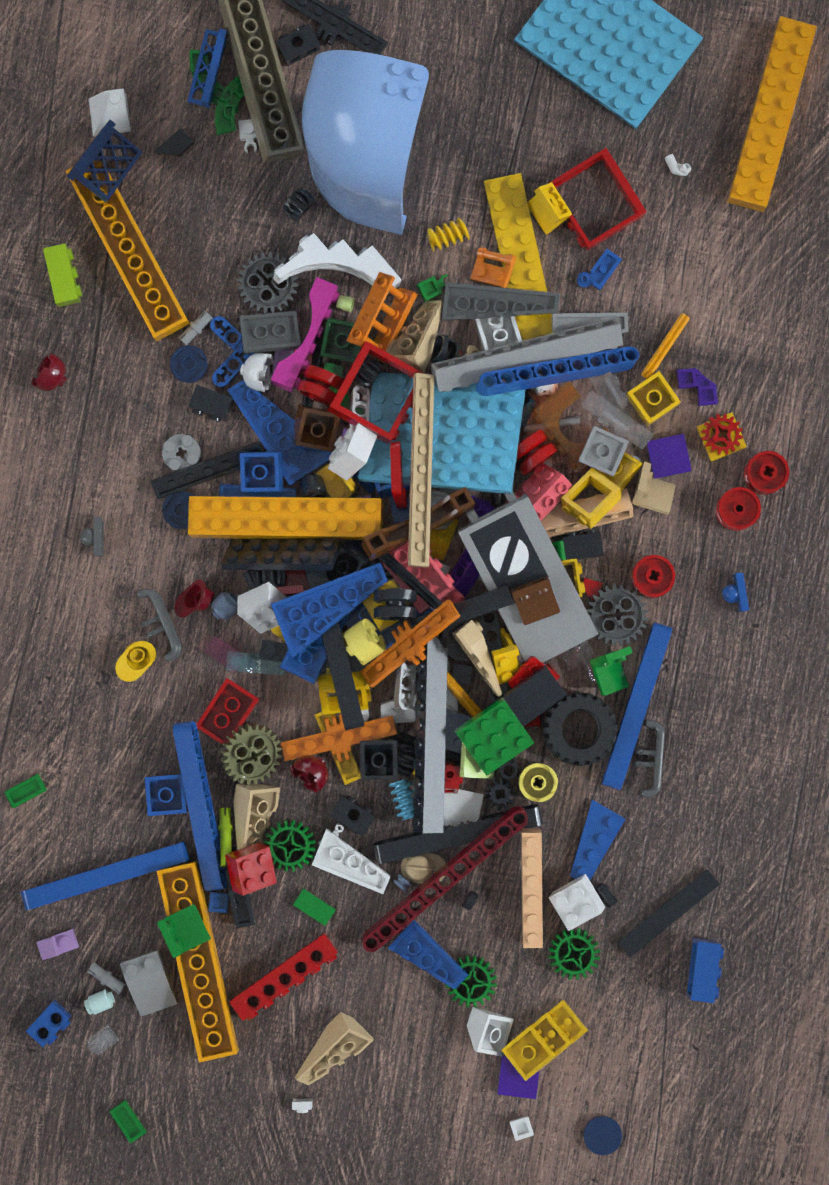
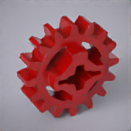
M716 414L715 420L712 417L709 418L710 424L704 423L706 429L701 430V433L705 434V436L701 438V441L707 442L704 446L705 448L711 447L710 453L716 450L718 456L722 451L725 455H728V450L731 452L735 451L734 445L737 447L741 445L738 440L743 439V436L739 435L743 428L737 427L740 423L739 421L733 422L734 416L727 419V414H724L722 418L719 414ZM718 422H724V423H727V424H729V425H728V426H723V425H721V424L718 423ZM711 427H712V430H713V437H712V438H710V435H709ZM724 431L726 435L719 438L718 434ZM732 431H734V440H733V442H732V439L730 438ZM716 443H721V444H723L725 447H719V446H717V445H715V444H716Z

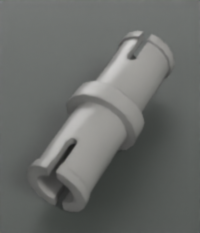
M204 310L194 322L191 321L189 323L190 326L178 338L188 345L198 333H202L201 330L213 318Z
M95 962L87 971V973L101 981V985L108 986L118 995L126 986L125 983L115 978L112 972H107Z

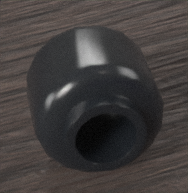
M308 473L300 481L299 487L304 498H324L327 493V488L321 475Z

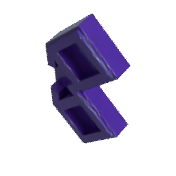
M696 368L676 370L677 390L696 388L698 407L718 404L716 384L702 375L700 371Z

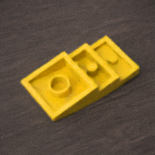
M562 1000L501 1050L523 1079L527 1081L589 1030L565 1000Z

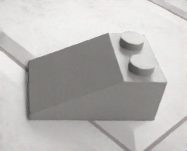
M160 949L120 963L126 984L141 1017L178 1004Z

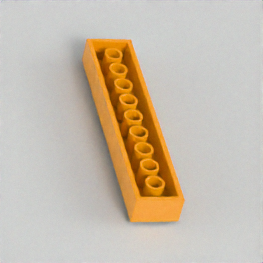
M780 16L776 24L729 192L728 203L764 212L767 208L817 28L815 25Z
M93 161L95 168L102 169L100 161ZM73 167L65 170L66 174H68ZM91 173L83 174L86 179L93 181ZM96 173L98 181H105L103 173ZM108 173L110 181H114L110 173ZM76 178L73 181L70 179L155 341L157 342L189 325L187 317L118 188L105 203ZM99 185L100 190L107 195V186Z
M189 496L188 535L192 538L362 540L363 537L383 529V501L381 498Z
M197 861L160 869L157 871L166 916L168 917L195 904L211 937L209 941L176 957L198 1061L200 1063L235 1055L238 1053L239 1048Z

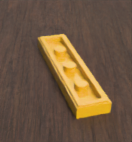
M321 711L314 715L321 732L327 731L324 718L328 717L331 725L333 724L332 716H335V714L323 715ZM352 751L349 752L350 760L345 759L344 753L341 754L342 762H338L337 755L333 756L332 754L345 785L361 778V772Z

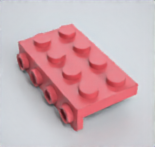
M542 463L521 484V487L514 494L518 498L526 493L540 521H542L572 488V484L562 473Z
M408 543L389 552L439 600L455 589L452 585L454 580L448 573L444 575L440 570L443 566L437 558L432 559L429 555V567L427 568L408 566ZM382 562L401 589L412 590ZM417 594V601L413 605L422 614L431 606Z

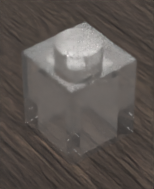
M107 1024L87 1039V1046L93 1054L96 1053L99 1056L114 1045L119 1038L110 1025Z

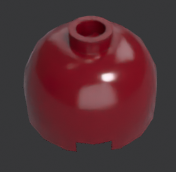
M50 352L49 356H46L38 367V377H33L31 385L42 391H52L57 386L62 387L67 379L64 376L66 368L63 361Z
M302 756L290 767L293 777L295 779L299 777L304 782L302 786L314 793L322 790L329 777L328 769L325 766L326 762L319 756Z

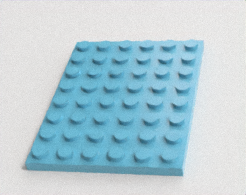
M543 0L516 36L514 42L634 129H637L703 40V37L652 0Z
M380 372L372 384L369 422L389 432L413 388L412 377L407 374ZM477 382L472 383L468 387L452 388L449 392H439L434 385L431 487L459 490L466 487L467 490L512 494L526 389L491 396H481L476 391ZM410 407L406 412L409 414L404 425L400 424L397 429L400 431L395 441L391 440V442H401L404 485H410L413 408ZM376 438L367 463L359 469V481L391 484L390 443L386 444Z

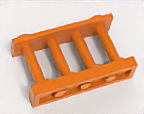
M379 272L346 341L363 347L365 341H368L386 351L389 343L393 339H397L418 294L401 287L399 289L395 288L392 285L395 277ZM388 292L395 297L390 307L384 303ZM380 309L387 314L382 324L376 320ZM372 327L378 330L374 341L367 337Z

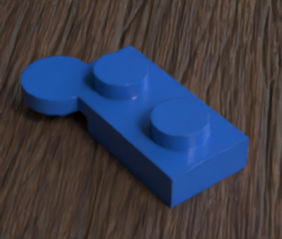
M606 249L590 273L582 272L578 275L577 284L582 288L592 285L600 291L622 259L609 249Z

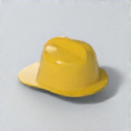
M137 641L129 644L116 662L115 670L117 676L127 682L141 677L155 661L156 650L154 646L147 641Z

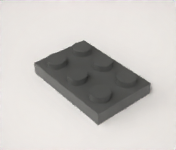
M297 311L240 316L244 353L298 349L301 346Z

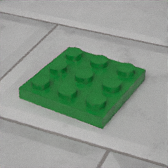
M503 697L454 730L486 776L534 744V741Z

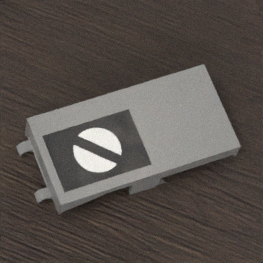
M512 490V494L504 493L509 503L478 518L474 508L467 511L466 514L471 523L458 529V533L488 591L507 584L512 589L548 576L560 613L524 625L516 603L498 609L524 661L526 662L529 657L535 656L543 663L598 635V632L529 497L525 493L523 496L516 498Z

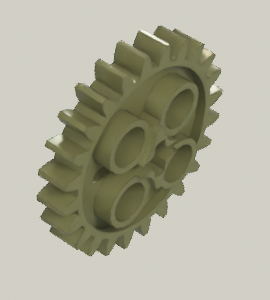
M246 723L245 729L238 726L239 732L232 730L234 736H227L226 738L229 742L222 744L226 747V750L220 751L225 755L220 758L225 763L222 767L227 770L225 773L228 776H231L234 781L237 780L240 784L244 782L250 785L252 781L256 785L258 779L264 782L265 775L269 778L271 777L270 770L276 772L273 766L280 765L276 760L282 757V755L277 753L282 750L278 745L280 740L276 738L277 735L270 728H266L263 724L258 726L256 723H253L251 727ZM259 738V742L254 745V741ZM242 747L241 752L237 753V750ZM266 755L265 759L260 761L261 757ZM249 763L248 768L243 770L244 766Z

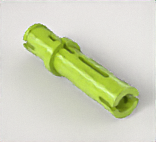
M224 808L219 809L220 867L226 866L225 854L232 852L231 831L233 830V825H231V808H226V816L224 815Z

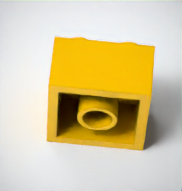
M660 371L626 394L627 399L647 427L681 403Z

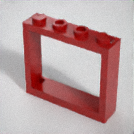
M604 148L551 181L555 188H558L602 161L635 213L591 241L588 240L573 214L568 217V222H566L571 232L575 231L578 236L577 241L581 248L585 247L587 251L644 217L647 212L607 148Z
M365 341L327 411L354 426L358 423L375 433L377 439L389 444L391 440L395 441L400 431L397 429L400 424L404 425L409 416L406 412L409 407L413 408V388L389 432L342 407L340 403L368 353L412 378L415 373L422 372L370 342Z

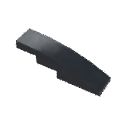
M237 846L231 847L232 852L237 850ZM226 862L225 873L236 928L255 925L251 895L249 893L242 896L232 891Z

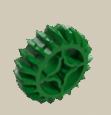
M284 820L283 827L280 822L277 823L278 830L273 826L270 828L274 833L273 835L270 833L266 834L271 839L270 841L265 840L264 844L270 847L271 857L274 858L272 861L273 865L276 862L279 863L277 866L278 870H280L282 865L285 866V872L288 871L289 866H291L292 872H295V865H298V868L301 870L303 869L301 862L303 861L304 864L308 865L309 861L306 857L311 859L314 857L309 851L316 850L315 847H310V844H314L316 841H309V837H312L313 833L311 832L307 835L305 832L309 827L306 826L302 830V822L295 826V820L291 821V825H288V821ZM289 830L285 841H275L280 832ZM295 831L302 835L306 845L295 841ZM291 838L292 845L297 847L292 848L288 856V847L280 844L288 843ZM274 846L284 850L285 860L278 857ZM294 851H305L300 859L290 862Z
M580 928L576 929V933H573V929L570 930V934H567L563 929V937H560L559 934L555 935L558 942L551 940L555 948H548L550 952H554V954L548 955V958L555 960L550 965H558L554 971L558 973L562 970V978L565 977L566 973H568V980L572 979L573 974H575L576 980H579V974L581 973L584 978H587L585 971L588 970L592 974L593 971L590 966L598 967L593 962L594 960H600V957L595 955V953H600V949H594L598 942L594 941L591 943L594 938L593 935L586 938L587 930H584L581 935ZM571 939H581L585 941L587 945L576 947L573 945ZM566 942L567 952L558 957L561 945ZM570 945L575 951H579V954H577L579 962L573 956L569 957V954H572L570 952ZM590 950L589 960L583 966L581 957L586 951ZM573 961L578 969L566 968L561 963Z
M465 955L466 961L463 962L461 957H459L458 962L461 968L470 966L468 976L461 982L467 988L466 996L461 994L457 988L450 989L448 995L455 993L452 1000L456 1001L460 998L458 1003L460 1006L466 1001V1008H469L470 1002H473V1006L476 1008V1001H480L481 1005H484V997L490 1001L491 998L488 992L495 994L491 987H497V983L491 982V980L497 979V975H490L495 969H487L490 962L488 961L483 965V957L477 962L476 955H473L472 961H469V956ZM476 967L485 972L487 980L476 976ZM473 972L474 980H477V982L472 984L469 991V984L465 981L470 979ZM486 986L481 994L472 997L473 990L476 987Z

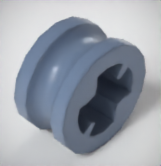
M401 874L398 875L397 880L393 881L405 892L408 891L407 888L409 886H412Z

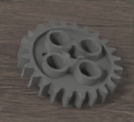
M262 252L261 258H258L255 254V261L247 259L249 266L242 265L245 272L239 271V275L243 277L237 279V282L242 284L237 287L238 290L243 291L240 297H246L244 300L245 304L251 302L250 309L256 306L257 313L261 309H264V313H267L268 309L275 313V308L282 312V305L288 308L287 301L294 302L291 295L298 294L294 288H299V284L294 283V281L299 280L298 276H291L284 280L287 282L284 288H278L276 281L273 279L275 271L271 274H266L264 270L267 266H273L275 270L280 264L283 263L285 265L286 257L279 260L280 255L278 253L274 258L271 252H269L268 257H265V254ZM257 270L264 275L267 281H271L273 288L280 294L279 296H276L268 285L265 286V282L258 275ZM258 278L260 282L257 286H251V279ZM266 292L272 294V298L268 301L262 299V295Z
M613 584L612 590L605 586V592L603 593L601 590H598L599 597L593 595L592 597L595 602L588 603L592 609L586 611L591 614L590 618L599 633L597 639L600 640L604 637V644H607L609 640H611L612 646L615 645L616 641L622 646L623 640L630 644V638L637 640L635 634L642 635L643 633L640 628L647 627L643 624V621L649 620V618L644 617V614L648 613L649 610H643L647 603H640L643 596L636 597L637 590L631 593L630 586L626 590H623V584L619 586V589ZM623 599L630 601L631 606L628 610L621 607ZM605 601L609 602L612 606L609 612H605L602 609V603ZM616 610H618V613L634 612V615L621 616L619 620L616 617L600 618L601 615L614 614ZM625 618L633 621L631 629L624 627L623 621ZM610 620L613 622L614 628L612 631H607L604 628L605 621Z

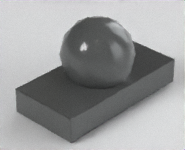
M94 517V529L85 528L80 533V541L85 546H94V556L96 557L104 556V519L101 517Z

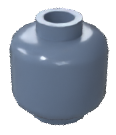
M222 592L211 603L212 614L217 619L229 620L237 613L238 597L232 592Z

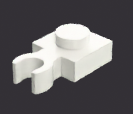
M252 120L238 121L240 140L246 141L244 146L245 152L248 154L247 148L253 146L256 153L257 146L254 140H257Z

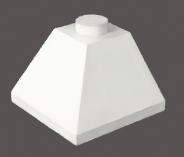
M124 89L104 91L89 98L94 137L109 120L116 124L113 128L119 133L131 132L127 95Z
M473 1007L467 1028L474 1051L502 1056L503 1052L501 1049L506 1046L514 1019Z

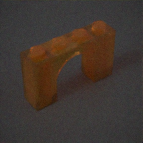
M569 381L536 406L532 411V418L538 425L540 423L545 428L544 433L550 440L554 439L557 443L555 446L562 455L565 453L571 468L580 471L587 466L578 461L587 440L581 443L571 442L563 436L559 427V420L563 411L581 397Z

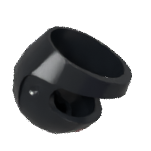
M443 334L435 338L430 359L433 363L462 356V348L457 341L449 339L448 335Z

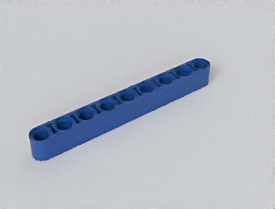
M628 346L485 372L480 376L476 384V391L481 396H491L632 369L639 359V352L636 348Z
M654 622L616 741L614 742L603 776L602 785L617 790L622 788L668 646L672 627Z
M194 721L175 723L173 725V736L203 885L206 891L226 889L228 882L225 867H220V839L197 725Z
M181 842L22 891L20 894L26 911L189 861L190 858L185 842Z

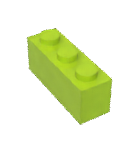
M65 243L43 248L55 304L58 307L81 302L82 290L80 285H77L75 279L78 278L76 266H72L71 261L74 259L72 248H68Z

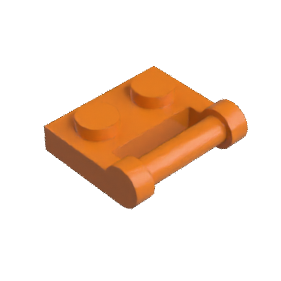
M480 247L477 251V259L470 279L495 287L507 288L516 262V256L487 251V248ZM485 259L506 263L505 268L484 263Z

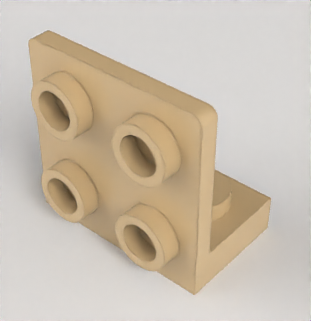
M644 462L638 476L632 504L668 515L671 509L675 484L652 478L653 472H650L651 463Z

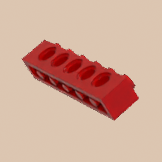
M323 933L232 998L229 1003L242 1021L246 1018L250 1021L258 1015L256 1011L263 1007L265 1010L274 1003L272 1001L277 996L282 998L290 992L288 988L293 985L297 987L305 981L304 977L309 973L314 975L321 970L320 965L325 962L329 964L337 958L338 950L328 935ZM315 950L320 951L322 958L314 960L311 953ZM296 963H305L306 970L303 972L298 971ZM287 973L290 976V981L283 983L280 980L281 974ZM272 985L275 992L267 994L264 991V986ZM256 996L259 1003L253 1006L249 1003L248 998Z

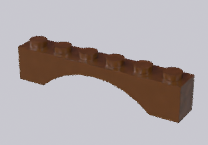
M466 487L448 495L431 507L430 531L473 509L475 502ZM409 519L363 537L361 545L370 561L409 542Z

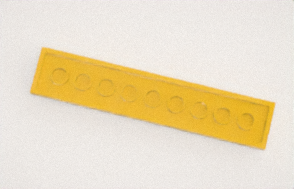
M521 173L484 181L499 253L516 256V262L507 288L547 292ZM501 262L502 267L505 268L506 263ZM552 314L514 316L522 341L552 334Z

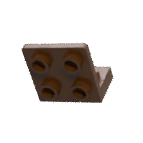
M548 576L510 589L524 625L560 613Z

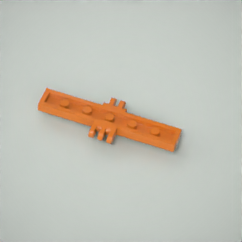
M447 599L415 627L412 628L411 624L405 620L403 624L406 629L399 625L397 629L400 634L395 629L391 632L396 642L360 671L370 687H375L406 660L409 662L413 661L415 665L420 664L418 657L422 661L426 659L423 653L425 651L424 646L460 617L452 601Z
M339 714V723L337 722L336 715L332 716L333 724L331 725L329 718H324L326 732L281 742L284 759L289 761L305 755L310 756L332 750L333 756L337 755L338 762L343 761L342 753H344L346 760H350L349 752L352 751L351 745L359 744L360 741H371L396 735L397 730L394 717L392 715L364 722L365 726L345 731L341 714Z

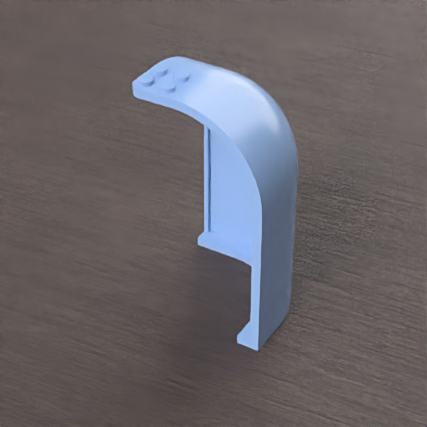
M351 50L326 51L318 54L314 59L302 107V131L311 174L324 200L342 216L357 224L399 235L403 233L407 218L406 215H403L404 181L415 129L429 79L428 70L424 66L383 55Z

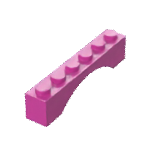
M316 277L309 293L312 321L308 335L293 354L278 362L271 378L272 385L293 393L294 388H298L302 380L300 378L301 372H305L307 365H309L307 360L309 354L313 355L317 344H315L317 337H321L325 327L322 325L327 318H330L332 313L330 307L332 303L336 304L340 293H338L337 285Z

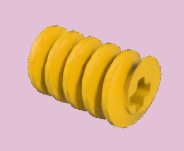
M460 218L456 219V224L453 221H449V227L446 223H443L442 230L439 226H435V232L431 228L428 229V240L433 252H435V246L442 250L443 243L448 248L449 241L456 245L457 238L463 242V236L470 240L466 225Z

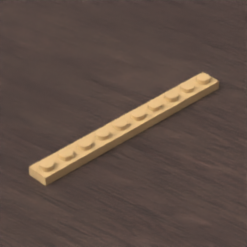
M415 373L413 377L408 566L427 568L429 567L434 375Z

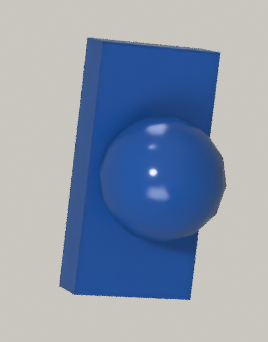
M735 573L733 574L734 584L727 585L722 591V596L728 603L738 602L739 612H745L749 610L744 574Z

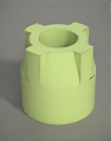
M339 295L336 304L337 309L351 313L355 298Z

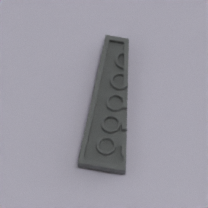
M446 282L442 321L558 314L560 293Z

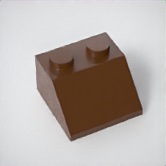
M299 404L295 418V445L332 452L340 417L327 411L328 409Z

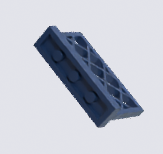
M109 120L67 174L69 179L73 181L76 178L105 203L143 153L113 128L116 124L112 120ZM112 135L118 139L119 145L112 144ZM102 149H109L111 157L104 156ZM114 149H121L123 157H116ZM126 149H130L136 154L135 157H127ZM93 161H100L102 169L95 168ZM105 161H112L114 169H107ZM117 161H124L126 169H119ZM91 173L93 181L86 179L83 174ZM96 173H103L105 181H98ZM108 173H115L117 181H110ZM99 185L107 186V195L100 190Z

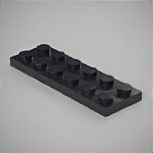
M231 539L221 562L222 570H333L342 544L340 539Z

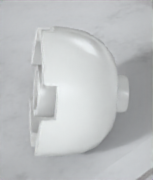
M255 353L241 365L240 373L243 375V380L249 388L262 392L269 390L272 378L270 365H274L271 354Z

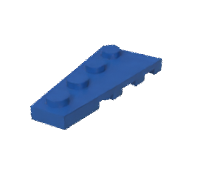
M415 920L388 947L391 951L399 954L453 989H456L468 976L461 966Z

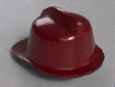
M196 580L177 598L174 607L176 616L182 618L188 616L193 611L206 610L211 600L215 597L214 592L205 587L203 580Z

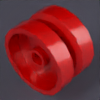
M307 365L304 375L308 380L300 381L297 391L316 402L330 406L336 395L334 391H338L344 379L320 367Z
M542 429L518 443L516 462L526 458L518 468L524 476L532 472L558 451L552 443H547L540 448V445L547 439Z
M763 451L748 461L743 475L745 483L751 491L760 495H769L775 493L786 484L790 470L787 461L782 455L774 451ZM766 470L768 471L769 475L765 476L763 472Z
M732 488L725 492L717 501L715 508L716 517L720 524L728 530H745L755 524L761 512L760 500L748 488ZM737 505L741 508V512L736 511Z
M650 555L635 564L631 572V582L638 594L646 598H657L671 590L675 583L676 574L673 565L668 559L659 555ZM651 573L655 574V580H650L649 576Z

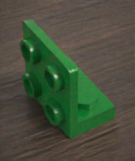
M631 646L589 660L601 696L629 686L621 661L627 660L626 656L633 653Z
M195 904L157 922L173 958L211 939Z

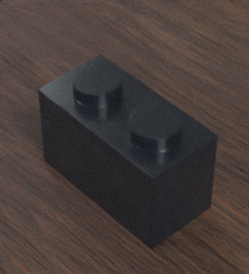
M196 385L188 406L192 409V413L203 416V413L210 416L209 419L220 423L221 420H227L234 400L227 395Z
M595 529L584 531L583 535H577L576 532L567 533L561 539L564 543L566 560H580L604 555L601 533H596Z

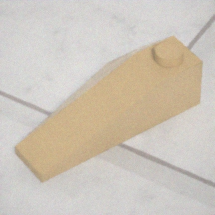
M443 301L425 302L413 315V321L408 327L404 326L401 329L402 334L397 340L393 339L389 343L385 352L424 373L431 359L444 304Z
M469 619L451 634L495 695L500 696L502 695L484 636L481 633L483 628L477 621L473 622V620Z
M251 782L250 785L246 783L236 784L234 816L237 850L258 842L263 844L264 840L262 837L266 828L269 829L271 823L269 820L272 812H276L278 807L280 787L258 783L255 785Z
M340 1012L326 1026L296 1074L295 1079L306 1085L312 1084L328 1074L331 1067L337 1064L339 1066L344 1064V1059L354 1054L356 1056L360 1054L374 1040L373 1037L353 1017Z

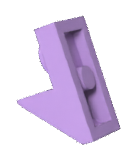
M74 929L36 942L42 960L79 948Z

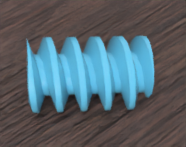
M409 778L389 784V787H395L391 794L397 795L393 802H399L395 809L401 810L397 817H403V820L414 817V796H411L414 793V789H409L413 785V782L407 781Z

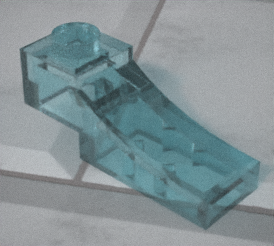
M227 651L226 671L285 675V670L280 668L282 662L259 659L260 654Z

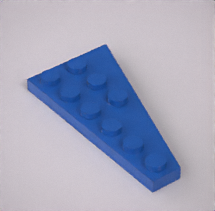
M244 380L228 389L231 397L267 451H282V473L290 486L302 479L306 474L313 472L330 461L329 457L332 452L295 445V420L260 392L249 388Z
M381 563L271 604L292 659L370 597L375 590H378L387 583L388 580Z

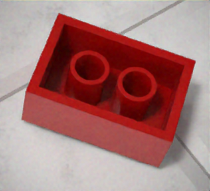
M226 678L197 722V728L221 744L228 743L229 740L226 737L234 736L232 730L239 732L238 726H244L260 698L231 679Z

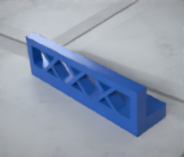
M221 28L219 32L209 29L205 30L187 100L188 103L210 108L228 39L227 30ZM209 35L217 37L216 44L213 47H210L207 42ZM211 52V63L205 65L203 56ZM206 70L208 73L207 79L201 84L198 76ZM202 89V99H193L194 92Z

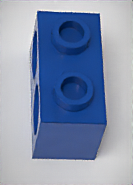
M55 1000L26 1032L42 1047L46 1044L50 1046L57 1039L55 1034L60 1029L64 1031L71 1023L69 1019L72 1015ZM53 1013L61 1015V1022L53 1020ZM41 1027L48 1030L47 1037L40 1035L39 1030Z

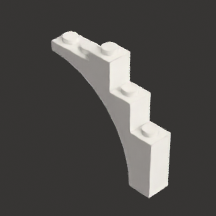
M314 233L310 236H304L299 241L298 252L289 258L290 261L285 265L283 263L274 270L275 274L273 277L276 283L279 284L289 277L305 271L330 269L350 273L362 278L372 286L379 272L394 276L395 280L392 285L395 288L402 281L373 246L368 249L366 247L363 248L356 255L344 240H341L339 243L335 241L327 249Z

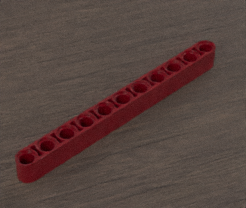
M520 806L510 809L365 931L362 936L363 948L367 952L377 951L521 830L528 822L525 809ZM517 813H521L524 815L523 818L518 821L514 820L513 818ZM502 826L509 827L505 833L499 832V828ZM488 838L494 840L491 845H485L484 841ZM472 851L479 852V855L475 858L469 856ZM458 863L464 865V868L461 870H456L454 867ZM442 876H448L450 878L445 883L440 881V878ZM432 888L435 890V892L432 895H427L425 893L426 889ZM412 901H419L420 905L412 907L410 903ZM398 913L405 914V917L401 920L397 919L395 916ZM386 925L391 928L388 932L381 930ZM369 938H374L376 942L374 944H368L366 940Z

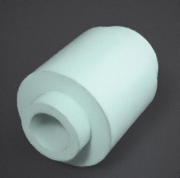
M105 989L88 996L84 1004L90 1015L93 1013L96 1015L112 1008L115 999L112 992H108Z

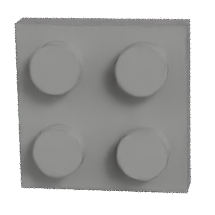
M593 426L578 461L614 477L629 441Z

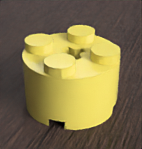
M368 619L360 620L342 633V637L348 644L346 650L351 656L355 655L362 665H366L387 649L382 635H377L375 632L377 628Z
M532 763L521 771L518 785L521 793L527 799L534 802H544L550 799L556 792L558 778L554 770L542 763ZM536 777L543 779L541 787L533 786Z

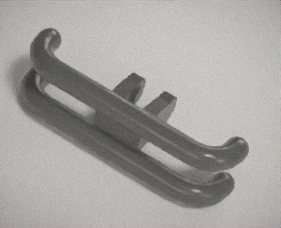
M139 590L137 596L139 598L149 597L158 616L142 622V626L148 627L159 621L162 624L161 627L148 632L146 636L150 638L165 631L171 645V651L164 656L165 661H174L181 654L182 645L163 599L155 590Z
M648 720L646 726L654 728L657 732L656 751L635 749V754L655 756V762L635 761L634 766L655 767L653 786L650 789H643L641 791L643 797H652L660 790L665 738L662 725L657 721Z

